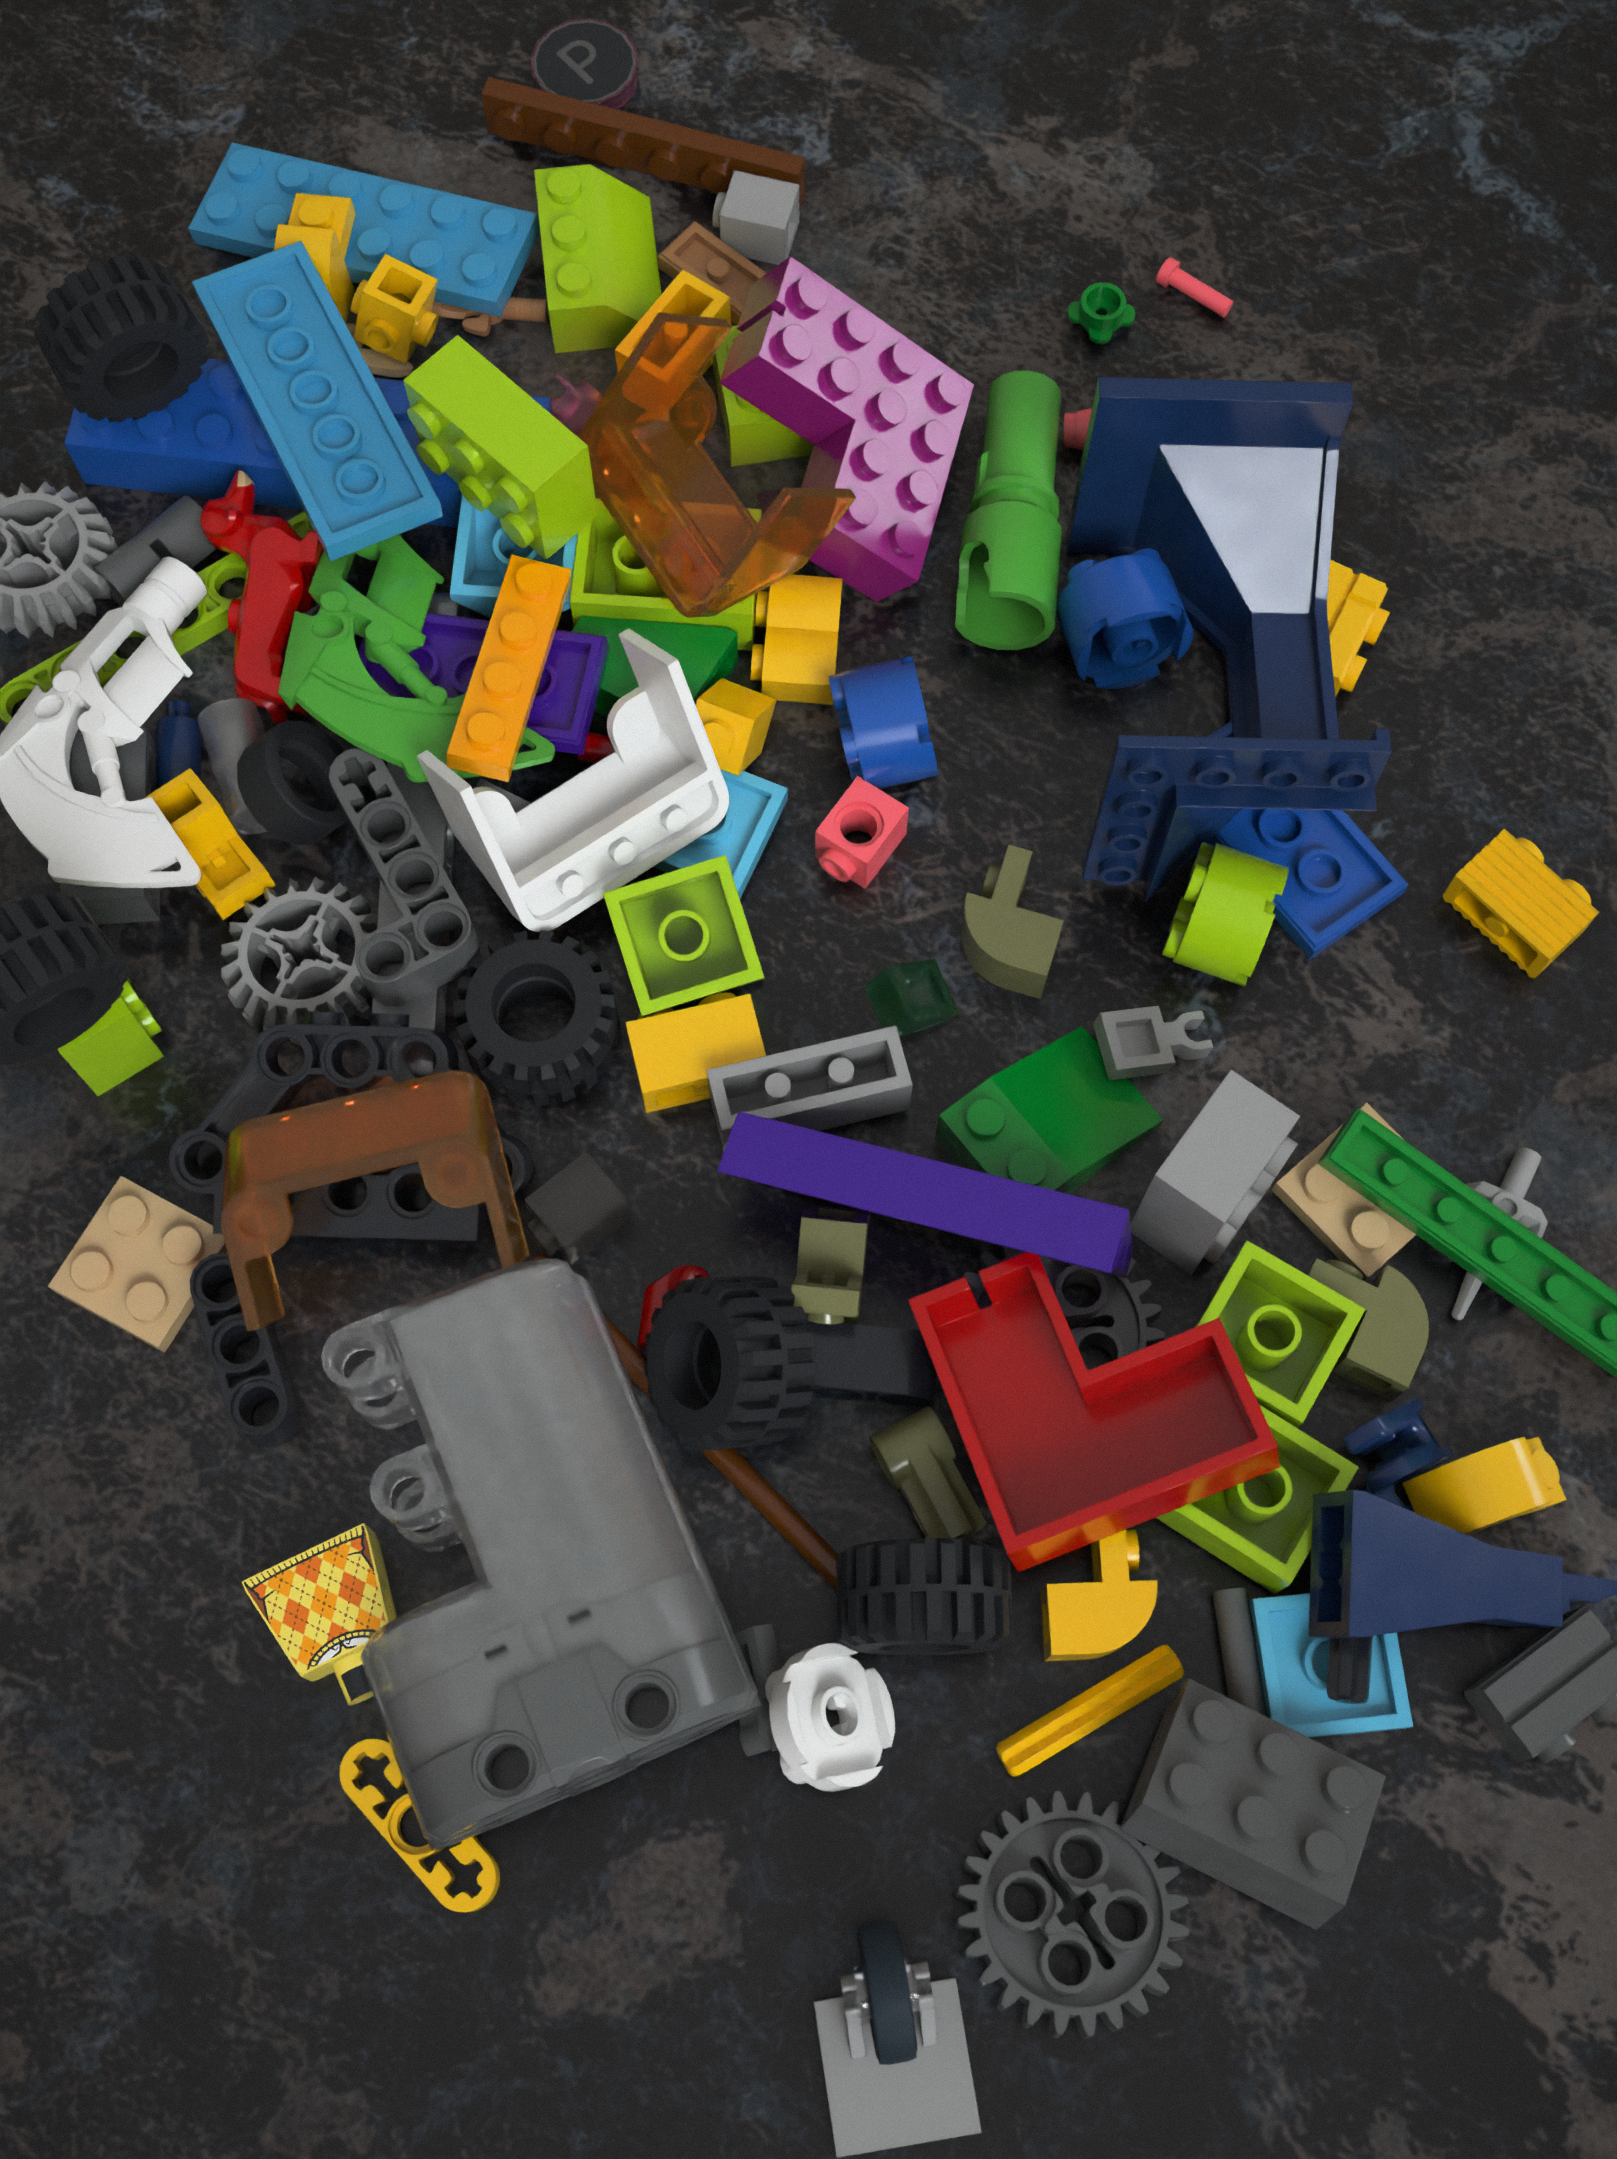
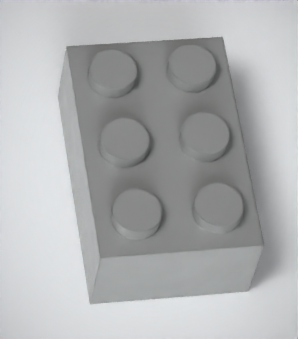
M1230 1070L1154 1175L1130 1224L1131 1233L1191 1275L1203 1258L1215 1265L1297 1147L1298 1143L1289 1138L1288 1135L1300 1118V1115L1233 1070Z

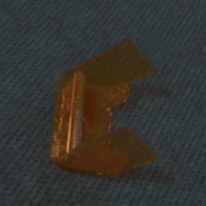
M658 312L582 427L578 437L588 445L594 491L676 610L690 618L712 617L800 570L855 501L856 496L851 489L784 487L757 523L701 445L714 425L717 411L715 395L701 373L732 329V326L726 319Z
M463 1070L445 1071L250 1119L239 1124L231 1132L225 1147L221 1228L247 1332L261 1329L286 1316L270 1254L280 1250L287 1243L292 1233L293 1215L288 1198L289 1193L419 1162L424 1185L431 1197L438 1203L451 1208H463L486 1202L502 1269L517 1266L529 1256L490 1095L485 1084L477 1076Z

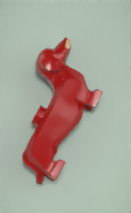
M236 471L225 496L209 500L204 505L200 517L202 531L209 544L221 551L243 558L246 563L247 573L242 599L234 598L228 610V628L232 635H236L232 665L233 678L236 682L235 692L238 699L244 704L265 709L276 725L288 720L286 712L312 717L298 703L291 710L278 694L294 611L305 613L313 608L314 598L308 590L323 547L314 530L309 531L305 538L302 539L284 519L275 516L255 515L254 482L244 471Z

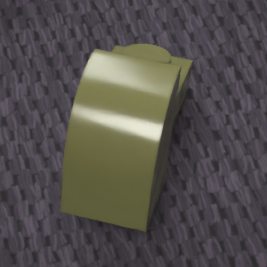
M1008 845L1002 866L990 863L981 896L969 892L966 894L960 930L961 943L971 966L987 981L1004 989L1041 999L1064 920L1018 907L1033 851Z
M805 1205L801 1217L797 1270L792 1282L791 1292L795 1295L793 1307L802 1306L808 1321L819 1324L859 1323L870 1211Z
M1316 1258L1304 1273L1366 1309L1332 1372L1391 1401L1395 1400L1409 1388L1427 1346L1429 1320L1425 1304L1419 1292L1409 1279L1389 1265L1369 1284L1363 1281V1274L1347 1263L1338 1260H1327L1324 1262Z

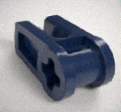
M1418 1396L1398 1405L1341 1438L1351 1454L1361 1453L1363 1456H1366L1375 1451L1380 1457L1381 1461L1375 1464V1469L1366 1475V1482L1374 1494L1396 1483L1402 1485L1403 1482L1420 1476L1454 1456L1448 1444L1440 1446L1420 1413L1425 1407Z

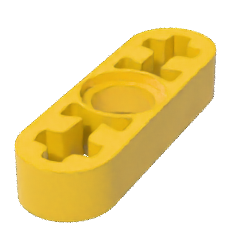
M366 1739L353 1745L344 1755L340 1765L339 1776L342 1788L444 1907L455 1912L477 1911L490 1903L499 1888L500 1871L496 1860L476 1836L463 1840L460 1845L449 1850L463 1865H471L478 1861L483 1868L476 1878L478 1884L482 1887L477 1896L474 1897L469 1892H461L454 1896L449 1887L454 1883L456 1877L446 1863L438 1860L432 1872L424 1863L425 1859L438 1854L444 1848L431 1851L429 1843L425 1846L414 1847L407 1843L401 1834V1819L404 1813L412 1807L408 1793L394 1802L385 1818L378 1808L391 1801L388 1796L377 1786L370 1784L361 1789L358 1781L365 1773L359 1764L365 1756L375 1760H380L387 1756L391 1763L384 1770L385 1777L396 1789L402 1790L405 1787L391 1743L380 1739Z

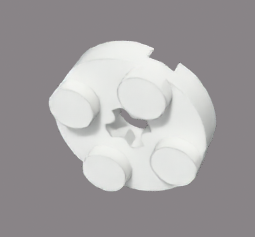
M826 1643L796 1653L789 1658L782 1669L770 1674L765 1686V1693L769 1702L771 1730L780 1753V1766L788 1780L795 1784L808 1783L818 1790L830 1792L860 1786L874 1779L883 1767H876L880 1761L882 1749L892 1747L895 1734L893 1705L884 1680L874 1667L864 1670L861 1664L851 1657V1655L858 1652L841 1644ZM826 1705L828 1710H837L840 1724H836L832 1728L827 1721Z

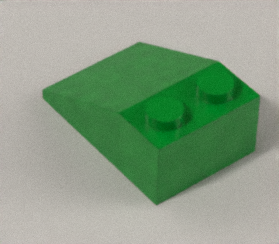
M1081 1026L991 1076L942 1112L938 1118L935 1140L959 1167L1071 1194L1162 1125L1164 1120L1128 1078L1108 1079L1098 1043Z

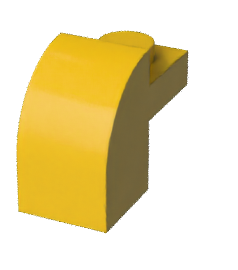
M296 193L288 225L278 224L274 251L302 241L340 315L346 323L354 293V286L345 263V256L356 215L352 199Z
M191 768L144 797L153 798L198 865L202 876L195 886L223 920L244 907L245 902L250 903L265 892V887L271 889L275 886L267 870L237 834L218 801Z
M1524 1436L1498 1444L1402 1483L1415 1513L1468 1536L1506 1520L1536 1512L1567 1500L1559 1483L1560 1477L1557 1465L1553 1458L1544 1450L1539 1437L1526 1440Z
M1123 1530L1090 1544L1093 1582L1046 1584L1041 1590L1044 1662L1092 1660L1110 1655L1136 1637L1147 1624L1155 1607L1158 1586L1157 1580L1130 1581L1129 1571H1138L1139 1544L1136 1530Z

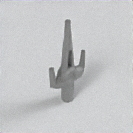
M1519 1147L1515 1152L1500 1188L1485 1181L1467 1183V1186L1542 1239L1548 1221L1541 1208L1524 1200L1542 1157L1534 1150ZM1468 1271L1465 1274L1451 1313L1456 1320L1464 1318L1482 1284L1479 1279Z

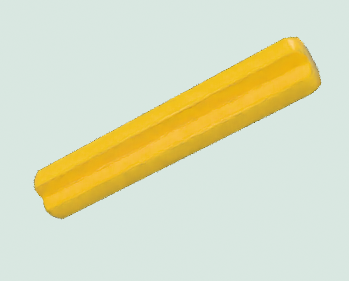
M1168 1645L1159 1646L999 1742L996 1746V1751L1000 1761L1012 1777L1022 1775L1181 1679L1184 1675V1670L1180 1660Z

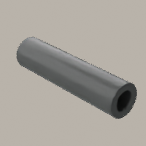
M1230 1588L1214 1591L1212 1594L1228 1698L1267 1717L1247 1589Z

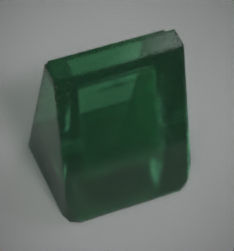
M935 959L887 965L866 987L867 996L881 1028L896 1026L899 1038L949 1020L959 1014Z

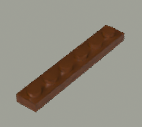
M488 77L481 93L488 133L498 135L506 140H518L549 148L560 154H572L603 162L611 167H622L653 175L661 180L676 181L704 188L715 194L719 192L727 193L734 170L799 184V211L805 197V157Z

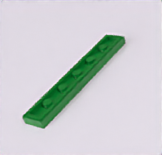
M1357 1108L1352 1111L1317 1164L1617 1379V1292L1363 1110Z

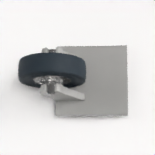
M882 1921L858 1927L859 1933H857L862 1972L840 1976L842 1997L814 2001L837 2158L982 2133L956 1978L930 1981L927 1962L905 1965L900 1935L895 1921Z

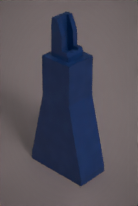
M1346 1490L1313 1494L1308 1637L1362 1638L1465 1622L1521 1629L1563 1628V1614L1570 1612V1604L1577 1602L1595 1603L1617 1594V1581L1564 1573L1563 1557L1494 1547L1365 1491Z

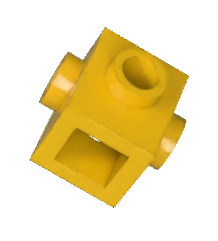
M385 254L368 281L365 279L361 281L353 297L351 312L357 314L353 339L379 353L386 354L406 364L418 344L423 347L429 344L437 327L439 315L432 312L438 279Z

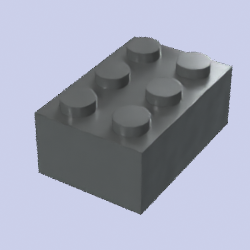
M1189 1678L1165 1709L1119 1830L1317 1930L1346 1905L1386 1776Z

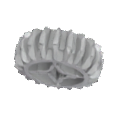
M45 481L36 493H32L31 489L21 482L17 495L8 497L0 491V629L6 634L17 628L20 634L30 639L36 629L41 627L44 633L53 638L56 625L65 622L66 625L76 630V616L82 612L96 616L97 607L94 603L95 599H111V588L107 580L93 568L119 548L114 537H112L113 530L107 519L98 512L95 504L90 502L87 497L79 499L78 495L68 486L57 493L55 488Z
M315 876L307 891H302L298 882L290 878L287 885V894L278 897L274 890L265 887L264 898L267 902L259 908L255 904L244 903L243 911L249 921L247 923L229 922V932L236 941L221 945V954L225 961L229 963L221 968V977L227 986L232 987L229 990L228 997L235 1008L244 1009L242 1015L249 1025L257 1027L263 1024V1029L266 1030L271 1026L281 1024H304L305 1011L344 1013V1026H351L348 1018L353 1014L370 1020V1013L372 1011L366 1000L373 999L358 972L355 955L352 965L349 966L342 962L339 954L335 953L338 947L335 938L340 929L355 940V954L361 940L377 930L378 914L370 913L371 907L364 897L358 895L351 899L348 888L340 882L327 893L324 882ZM265 956L273 959L277 968H280L276 976L279 985L274 994L264 989L261 984V969ZM329 990L328 992L312 998L313 995L317 994L320 991ZM290 1039L292 1043L298 1044L300 1046V1044L297 1041H295L294 1039Z

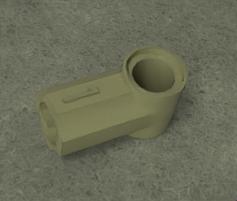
M926 1406L869 1436L871 1447L884 1474L895 1490L901 1489L925 1538L965 1539L985 1527L986 1521L953 1462L956 1460V1454L942 1423L930 1406Z

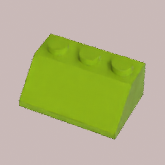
M591 164L536 169L534 174L547 303L555 353L616 348L661 296L650 197Z

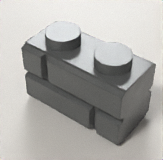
M1582 1606L1563 1615V1628L1544 1629L1463 1691L1464 1696L1484 1723L1490 1726L1491 1732L1512 1759L1518 1762L1538 1756L1541 1762L1546 1764L1563 1754L1577 1742L1578 1739L1571 1732V1729L1587 1716L1591 1715L1595 1722L1599 1723L1617 1712V1644L1611 1640V1635L1591 1609Z

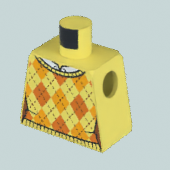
M364 1523L241 1581L249 1598L301 1677L313 1682L335 1672L348 1705L365 1701L387 1688L373 1653L401 1639L380 1543L376 1533Z

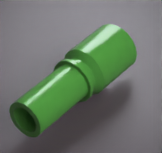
M1013 371L1003 374L993 381L988 390L982 455L977 459L975 489L970 497L971 513L962 526L955 627L964 638L979 646L996 650H1020L1036 646L1049 638L1055 629L1062 527L1057 521L1060 506L1059 497L1054 492L1061 390L1054 380L1044 374L1033 371Z

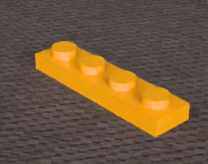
M511 555L446 753V761L449 768L509 782L570 587L571 569Z

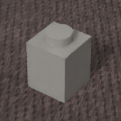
M734 170L727 193L719 192L714 205L712 224L713 227L720 228V240L745 258L779 265L788 258L799 225V184Z

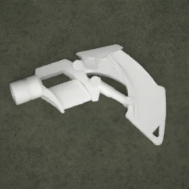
M164 557L145 578L144 583H141L124 602L122 607L107 611L60 665L62 672H59L54 677L53 687L44 693L37 684L0 734V799L20 832L48 860V873L55 882L95 887L165 888L193 886L201 879L202 874L198 865L153 798L127 801L118 771L120 762L116 751L117 746L136 741L143 733L140 727L183 676L189 678L193 674L176 651L171 635L181 625L184 618L205 597L207 589L201 578L191 568L175 558ZM133 631L146 636L147 638L102 689L97 674L100 668ZM78 729H80L85 741L92 772L97 775L101 797L77 791L72 784L70 752ZM176 862H179L181 865L179 871H162Z

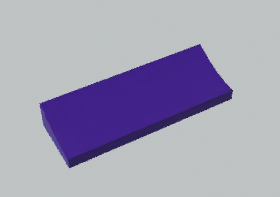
M740 1111L737 1113L717 1172L751 1180L756 1183L860 1210H867L872 1213L1003 1247L1037 1254L1042 1257L1123 1278L1127 1276L1133 1255L1129 1209Z

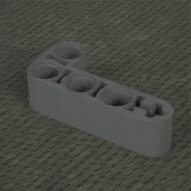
M361 748L344 751L335 758L330 766L329 779L346 819L401 917L363 938L356 949L355 962L358 972L371 996L385 1006L398 1007L410 1003L466 974L470 970L469 962L476 954L480 956L481 947L467 909L384 761ZM364 785H367L376 797V800L366 805L358 789ZM388 832H404L395 842L388 844L378 842ZM415 882H432L430 888L423 893L417 895L405 893L408 887ZM448 931L461 933L460 938L452 945L441 947L433 944L442 933ZM392 960L404 962L401 969L394 975L387 977L376 975L379 967L385 962Z

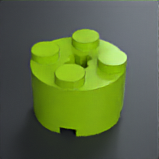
M1202 842L1190 872V880L1184 897L1181 896L1169 928L1170 933L1162 955L1173 958L1172 962L1245 987L1247 978L1251 977L1272 926L1275 914H1273L1275 908L1273 899L1275 894L1282 896L1289 867L1219 843H1215L1213 846Z

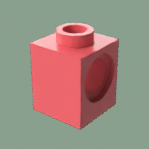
M857 776L815 831V857L818 859L819 864L832 877L843 882H847L850 879L866 889L906 835L909 807ZM853 831H862L869 834L872 839L866 843L856 844L848 841L844 836Z

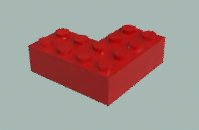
M1024 1252L978 1271L992 1305L981 1310L966 1277L908 1300L1007 1555L1018 1572L1280 1468L1278 1445L1220 1318L1087 1371L1047 1273L1037 1254Z

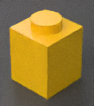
M723 678L697 698L696 708L719 768L739 776L762 752L777 699Z

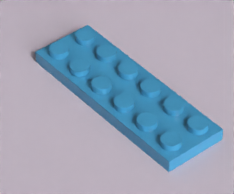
M233 142L188 227L195 244L256 258L274 251L278 224L288 225L296 193L351 198L356 215L345 256V263L352 282L361 283L363 279L368 281L383 256L387 254L438 279L434 298L435 302L497 317L502 316L540 232L538 215L534 212Z
M302 241L192 281L197 299L330 561L443 517L441 504Z

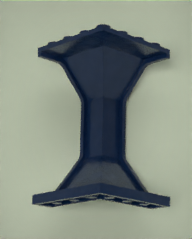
M1098 377L1066 533L1067 553L1123 556L1133 554L1145 548L1154 549L1159 553L1161 560L1169 568L1189 620L1224 655L1232 737L1118 735L1087 851L1083 852L1081 857L1082 880H1101L1109 885H1124L1132 881H1144L1146 903L1198 853L1202 842L1208 843L1243 808L1377 811L1375 786L1391 755L1389 729H1375L1371 740H1340L1327 618V595L1338 457L1342 434L1353 406L1351 383Z

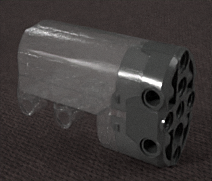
M539 1259L507 1266L422 1299L391 1307L344 1326L329 1337L324 1344L321 1355L323 1369L338 1390L349 1397L351 1404L367 1423L380 1429L396 1428L417 1419L426 1444L388 1459L373 1474L370 1484V1495L377 1511L388 1522L396 1526L401 1535L419 1550L436 1552L464 1542L478 1579L476 1582L420 1605L372 1632L360 1656L423 1837L428 1840L431 1851L454 1845L467 1838L531 1814L569 1796L574 1797L637 1769V1766L696 1741L733 1721L747 1716L762 1706L757 1695L758 1690L594 1289L584 1277L571 1270L568 1262L559 1259ZM361 1350L375 1352L376 1355L367 1358V1361L359 1365L350 1378L344 1377V1365L350 1355ZM397 1392L394 1399L385 1406L376 1408L367 1405L366 1400H377ZM407 1478H419L420 1480L413 1482V1485L403 1490L396 1500L393 1509L391 1495L396 1485ZM440 1523V1525L431 1532L421 1533L414 1531L422 1528L426 1529L428 1527Z

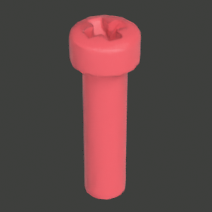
M1169 257L1162 264L1156 276V283L1164 288L1171 285L1223 318L1228 314L1234 301L1180 269V262L1174 258Z

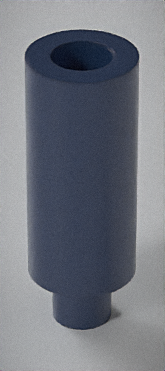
M183 700L169 701L166 704V717L161 718L156 723V790L189 768L201 780V724L191 718V705Z

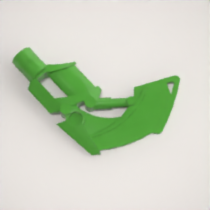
M402 533L333 561L329 560L323 549L308 590L310 595L319 604L320 609L315 616L294 611L278 694L291 710L298 703L312 717L351 744L403 768L410 781L428 782L416 756L428 750L447 766L446 753L466 695L464 693L455 698H447L446 690L440 686H435L419 670V664L408 654L424 645L426 636L421 631L436 584H442L444 578L401 537ZM355 553L363 558L378 561L366 597L346 582ZM354 634L365 638L366 658L371 662L380 663L399 684H404L416 698L390 696L379 687L369 675L359 657ZM526 726L520 747L525 744L533 750L518 753L513 770L550 762L555 754L554 745ZM451 769L462 779L480 776L456 769Z

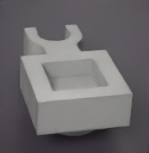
M1159 1006L1101 1012L1093 1022L1108 1079L1117 1080L1168 1073L1176 1063L1174 1055L1184 1060L1205 1058L1213 1049L1211 1039L1196 1042L1189 1039L1184 1031L1198 1028L1205 1019L1203 1011L1183 1013L1173 1022H1163Z

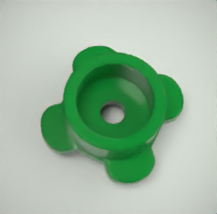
M1100 282L1087 287L1082 294L1081 301L1070 303L1067 316L1072 323H1078L1085 328L1092 342L1104 344L1111 340L1112 333L1121 326L1127 327L1134 322L1135 310L1131 305L1126 304V297L1120 288L1111 283Z

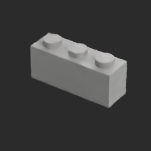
M896 1026L706 1070L709 1096L723 1152L738 1111L822 1131L909 1110L913 1087Z

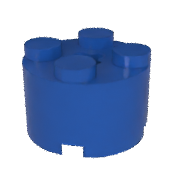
M1145 548L1130 555L1118 556L1102 562L1085 560L1073 566L1068 572L1067 579L1069 584L1064 588L1057 600L1056 616L1078 675L1084 681L1086 676L1094 679L1096 687L1104 689H1120L1138 685L1161 674L1158 664L1172 654L1176 662L1185 655L1193 640V628L1169 568L1161 560L1156 550Z
M912 656L841 671L839 674L828 676L852 782L859 776L878 789L938 776L933 743L930 741L927 715Z

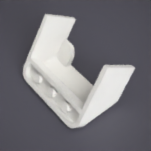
M629 628L618 635L639 687L621 697L614 704L608 715L607 732L615 752L515 813L509 800L498 790L486 786L472 789L471 785L428 750L416 756L458 841L511 914L526 928L535 932H540V930L551 931L603 899V893L622 887L712 830L721 822L728 809V788L678 659Z

